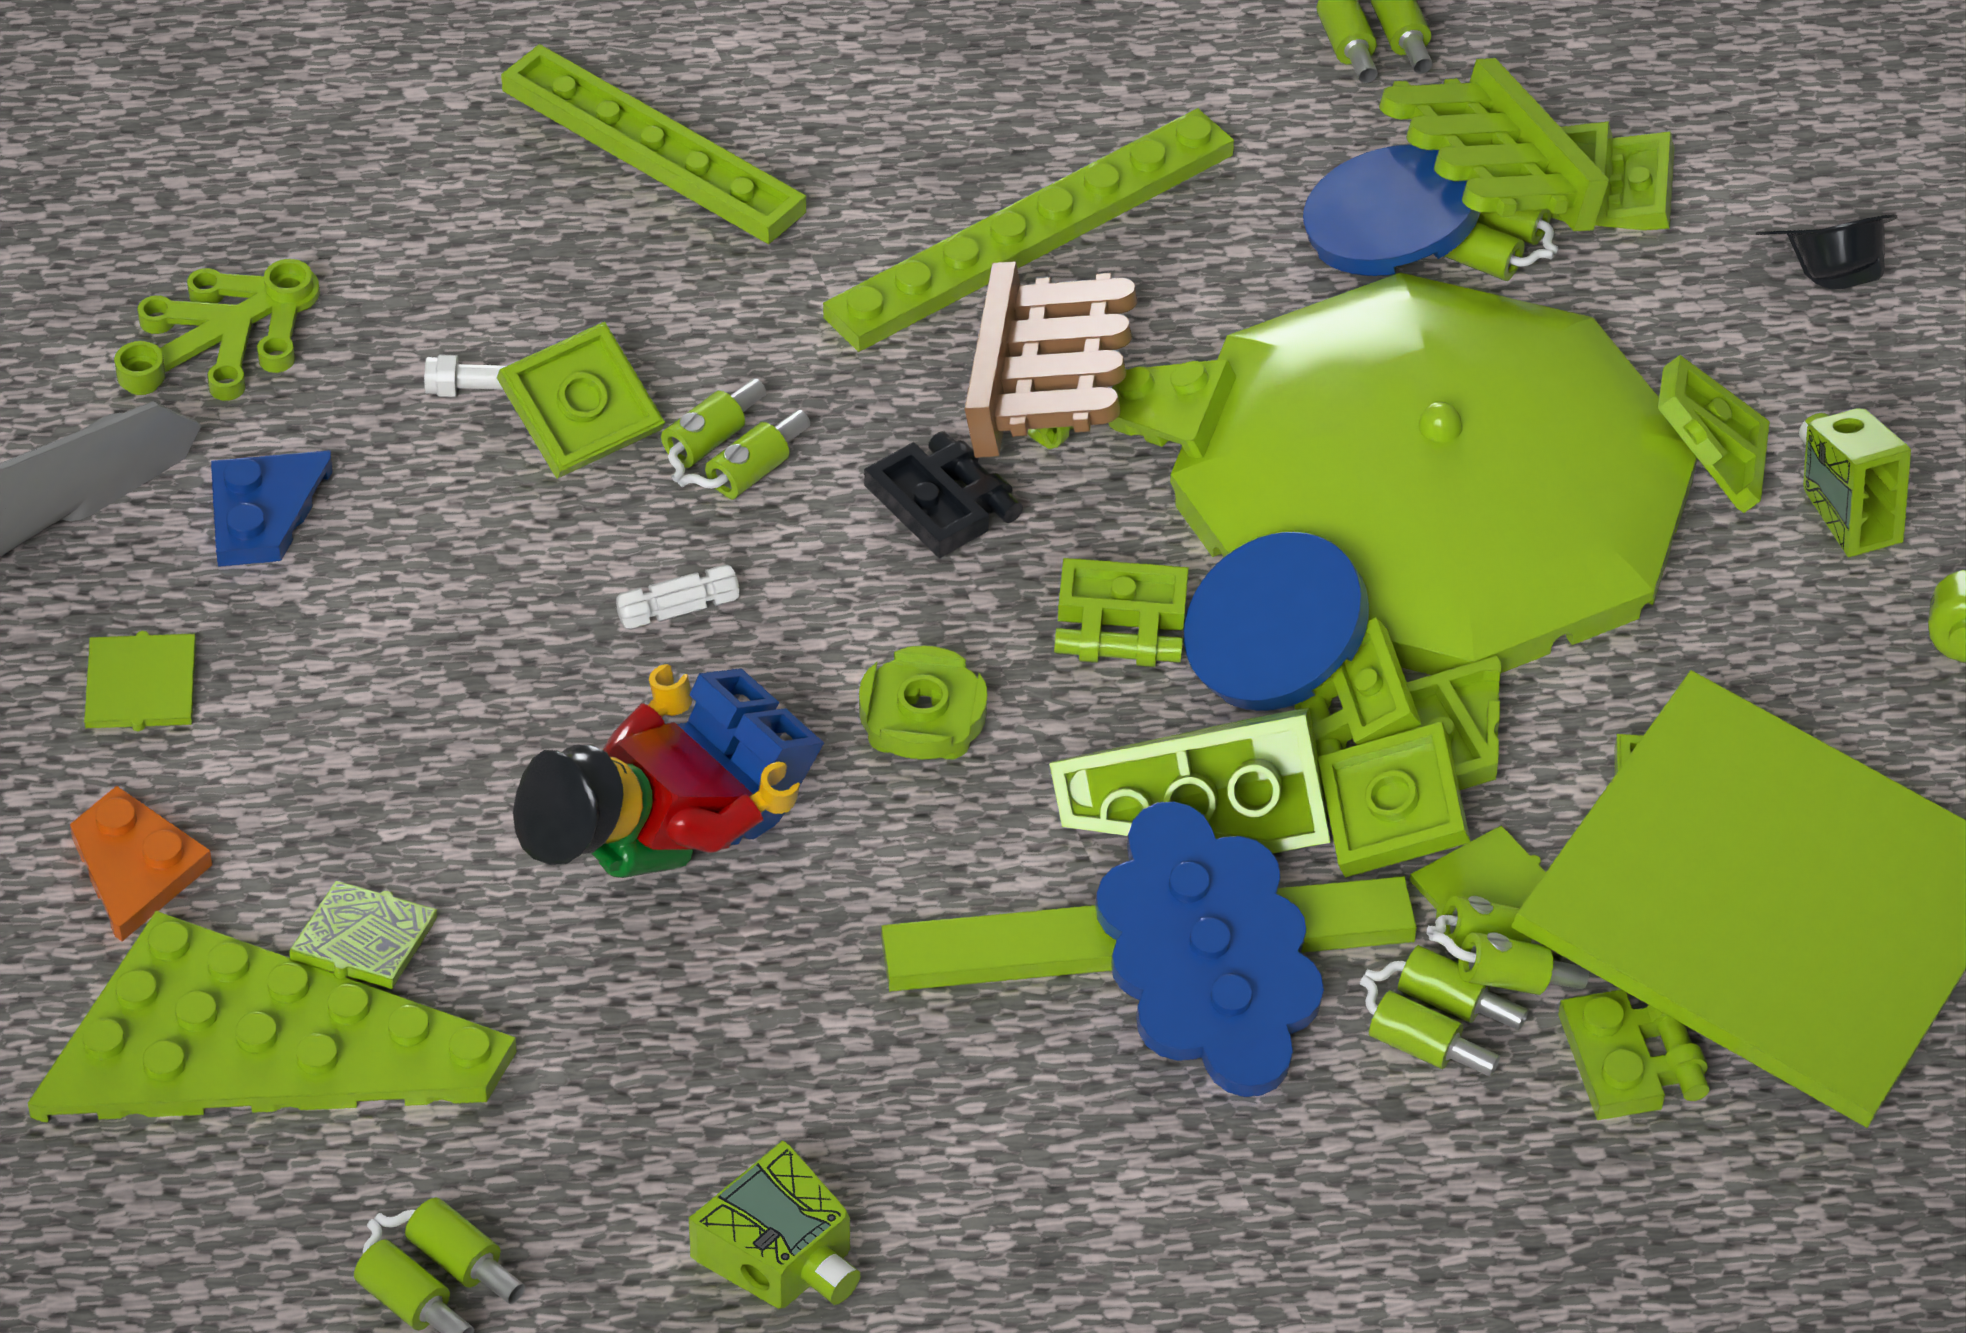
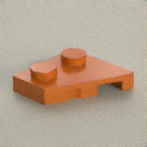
M117 785L70 824L73 842L82 862L87 866L90 881L98 899L101 898L109 916L111 929L115 937L122 942L150 919L155 911L163 908L212 866L211 853L208 848Z

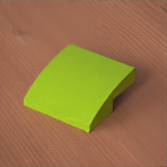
M1609 121L1561 127L1609 179L1595 226L1633 230L1670 229L1675 151L1671 131L1613 138ZM1552 213L1551 218L1564 222L1558 214Z

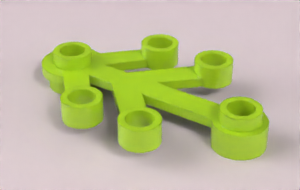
M282 259L272 263L265 270L264 276L223 274L211 268H202L192 272L187 279L188 294L191 302L171 301L165 296L154 295L143 299L139 303L137 311L140 327L147 333H165L174 324L195 325L198 327L160 348L146 341H134L122 346L114 357L117 381L122 388L132 394H150L163 383L165 372L221 342L217 362L207 373L209 392L214 398L222 401H230L240 397L246 388L242 364L251 325L271 314L268 336L263 337L257 345L259 364L265 371L272 373L284 372L290 369L295 362L294 345L291 338L298 312L310 308L318 300L320 287L317 276L306 263L297 259ZM202 286H213L209 289H199ZM224 296L248 298L237 305L218 304ZM153 313H163L160 316H149ZM274 351H281V352H283L282 354H279V355H270V354H269V353L274 352ZM224 379H233V380H234V381L229 382V383H220V382H219V381L224 380Z

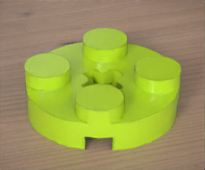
M935 646L906 647L894 652L893 661L883 664L879 669H877L876 662L864 674L859 687L860 721L868 733L869 743L877 751L892 753L910 759H956L968 752L970 742L980 734L985 725L987 717L986 683L980 673L977 679L975 674L966 668V659L954 651ZM919 696L931 697L933 707L916 708L910 704H916Z

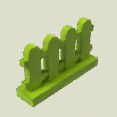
M1496 58L1476 59L1469 83H1461L1457 78L1445 79L1444 84L1410 85L1407 81H1394L1393 86L1384 89L1379 109L1385 115L1395 119H1411L1406 136L1410 144L1420 149L1439 150L1434 165V171L1439 176L1452 181H1467L1462 202L1468 208L1484 213L1497 212L1501 217H1513L1516 211L1549 209L1553 214H1558L1573 231L1594 230L1609 179Z

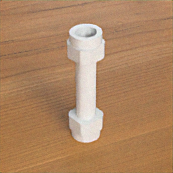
M439 354L438 357H427L424 375L425 393L437 394L438 397L456 398L458 388L503 390L496 377L499 370L506 367V365L459 364L458 355Z

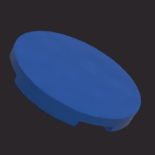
M1410 144L1372 150L1334 168L1317 183L1309 194L1303 211V221L1308 240L1317 251L1319 259L1324 263L1351 274L1385 276L1396 274V266L1412 263L1432 254L1437 259H1440L1451 252L1471 233L1478 221L1480 212L1468 208L1462 202L1467 181L1448 180L1439 176L1434 171L1439 150L1420 149Z
M1281 532L1247 542L1226 555L1208 572L1191 599L1184 623V646L1189 663L1206 687L1223 698L1226 703L1246 710L1268 711L1282 709L1303 702L1314 696L1313 689L1326 681L1345 660L1352 661L1363 641L1369 618V601L1366 586L1361 575L1343 551L1319 536L1301 532Z

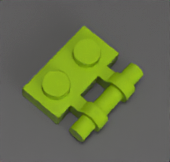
M1063 558L1058 621L1082 623L1081 630L1056 628L1054 653L1079 655V662L1098 663L1099 657L1136 659V666L1155 667L1156 661L1181 663L1183 638L1158 636V629L1184 631L1189 567ZM1102 625L1139 627L1138 634L1102 632L1101 627Z
M1377 617L1368 621L1363 641L1352 661L1345 660L1326 681L1313 689L1314 696L1294 705L1295 710L1309 707L1318 756L1345 749L1347 741L1354 739V742L1360 745L1409 731L1422 725L1388 630ZM1338 696L1343 709L1330 715L1328 708L1331 705L1332 698Z
M1622 989L1560 1000L1558 1015L1597 1121L1661 1110L1665 1096L1662 1086L1679 1084L1683 1097L1687 1101L1700 1100L1709 1093V1086L1704 1076L1708 1069L1706 1059L1701 1047L1691 1042L1684 1024L1650 1005L1633 1010L1627 993ZM1660 1036L1667 1053L1650 1057L1644 1039Z

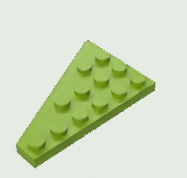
M155 911L28 1101L30 1118L41 1122H49V1115L97 1113L99 1120L121 1119L131 1114H141L147 1117L204 1115V1108L251 1106L252 1113L275 1112L285 1107H294L300 1110L357 1108V1101L404 1099L405 1106L428 1105L439 1100L451 1101L454 1104L487 1102L517 1052L516 1037L349 978L338 979L332 972L289 960V957Z

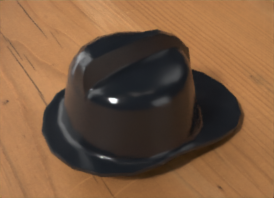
M1895 214L1883 215L1824 229L1756 232V235L1787 234L1803 272L1815 284L1828 289H1846L1877 281L1883 276L1885 270L1884 224L1898 217Z

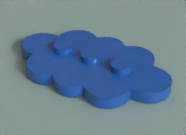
M1175 801L1153 804L1143 809L1132 821L1127 840L1129 861L1111 868L1101 879L1096 894L1097 920L1105 933L1116 940L1111 961L1113 978L1121 990L1131 997L1140 1000L1136 1015L1137 1028L1140 1037L1148 1048L1159 1056L1176 1061L1202 1058L1205 1069L1214 1083L1226 1092L1242 1097L1262 1096L1275 1090L1287 1077L1293 1054L1290 1034L1308 1027L1318 1015L1324 991L1322 975L1315 964L1301 954L1306 935L1305 918L1295 904L1277 894L1280 883L1279 864L1268 848L1257 840L1242 836L1216 839L1204 815L1189 805Z

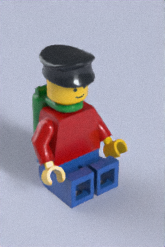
M668 664L660 665L649 676V684L653 696L652 701L648 705L641 703L612 733L603 750L592 744L573 745L562 752L558 750H543L532 758L522 774L515 795L513 807L515 833L522 849L537 861L549 865L568 864L581 854L591 853L609 875L617 878L679 869L686 866L690 861L693 849L707 853L718 852L721 849L729 848L731 845L739 844L743 836L746 839H755L774 827L783 815L794 807L799 787L824 742L786 708L776 709L779 702L742 668L699 673L691 690L687 674H684L674 684L671 666ZM744 695L750 701L740 702L738 697ZM692 698L696 701L687 723L676 724L671 722L665 724L662 719L664 715L675 716L682 714L690 708ZM786 733L793 740L783 741L780 736Z

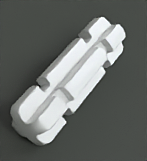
M722 565L705 570L706 576L702 578L696 572L649 585L650 592L643 593L641 588L623 592L616 597L617 613L624 628L631 630L651 624V617L656 616L658 622L707 609L706 602L713 601L715 606L729 603L739 597L737 576L730 565Z

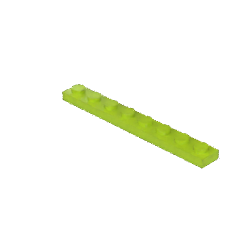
M1196 108L823 302V318L860 352L988 285L992 263L1016 261L1018 269L1233 156L1234 139L1199 108Z

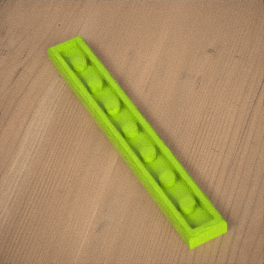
M1405 876L1278 889L1277 894L1295 904L1305 918L1306 935L1301 953L1415 942L1417 927ZM1095 905L881 925V941L889 992L1112 971V953L1116 944V940L1105 933L1098 922Z

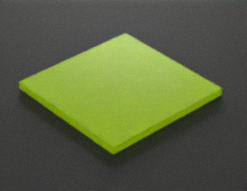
M1690 670L1520 907L1511 927L1868 1128L1966 972V820Z

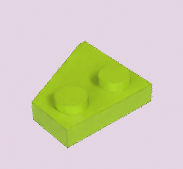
M1677 356L1663 367L1658 409L1735 507L1745 513L1761 501L1770 421L1683 356Z
M1498 656L1407 682L1422 724L1417 728L1440 721L1443 722L1449 736L1460 790L1496 780L1499 757V682L1501 674V661Z

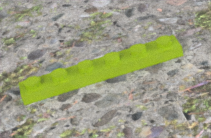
M538 44L501 74L502 91L768 245L807 213L806 195L541 44Z

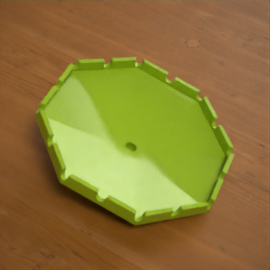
M1400 272L1227 335L1217 360L1228 359L1236 379L1204 458L1195 459L1187 456L1182 446L1170 475V483L1175 492L1176 508L1212 557L1222 554L1224 558L1247 542L1281 532L1308 533L1328 540L1343 551L1361 575L1368 594V621L1377 617L1387 628L1401 668L1429 675L1494 656H1498L1501 661V673L1551 654L1553 643L1564 634H1566L1568 641L1574 645L1638 620L1645 604L1654 605L1671 551L1673 536L1677 532L1693 482L1698 458L1658 409L1659 397L1593 317Z

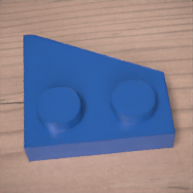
M330 450L211 461L218 567L282 560L293 541L292 533L294 529L304 522L313 507L312 496L322 479L328 480L332 474Z

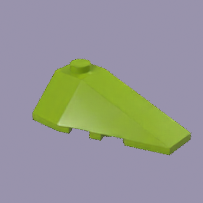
M1309 707L1226 723L1049 763L1062 827L1128 836L1133 819L1143 809L1159 802L1175 801L1189 805L1204 815L1216 839L1234 836L1246 837L1257 840L1268 848L1272 854L1331 843L1325 793Z

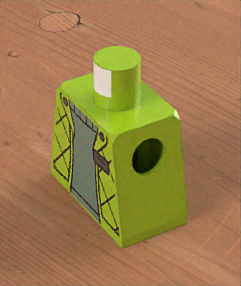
M1856 408L1831 416L1826 413H1816L1808 417L1799 430V437L1806 445L1803 487L1847 557L1904 542L1911 459L1910 447L1866 409Z
M783 1140L689 1217L690 1257L778 1309L788 1306L810 1286L829 1302L837 1305L846 1300L859 1283L860 1271L844 1259L850 1251V1217L847 1210L793 1148Z

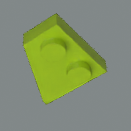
M1228 359L1201 362L1189 361L1182 364L1153 367L1139 366L1126 369L1125 379L1112 387L1118 394L1121 412L1115 420L1108 424L1115 431L1129 436L1141 435L1145 438L1146 442L1161 447L1168 441L1181 444L1187 456L1195 459L1204 458L1236 375Z

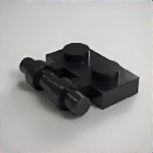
M945 431L938 432L931 438L928 448L933 454L930 456L912 442L864 469V486L939 559L988 532V513L995 512L1004 522L1011 523L1020 516L1023 510V505L1012 495V486L998 473L990 474L978 463L979 458H975L973 449L965 441H955ZM961 479L967 486L962 489L955 481Z

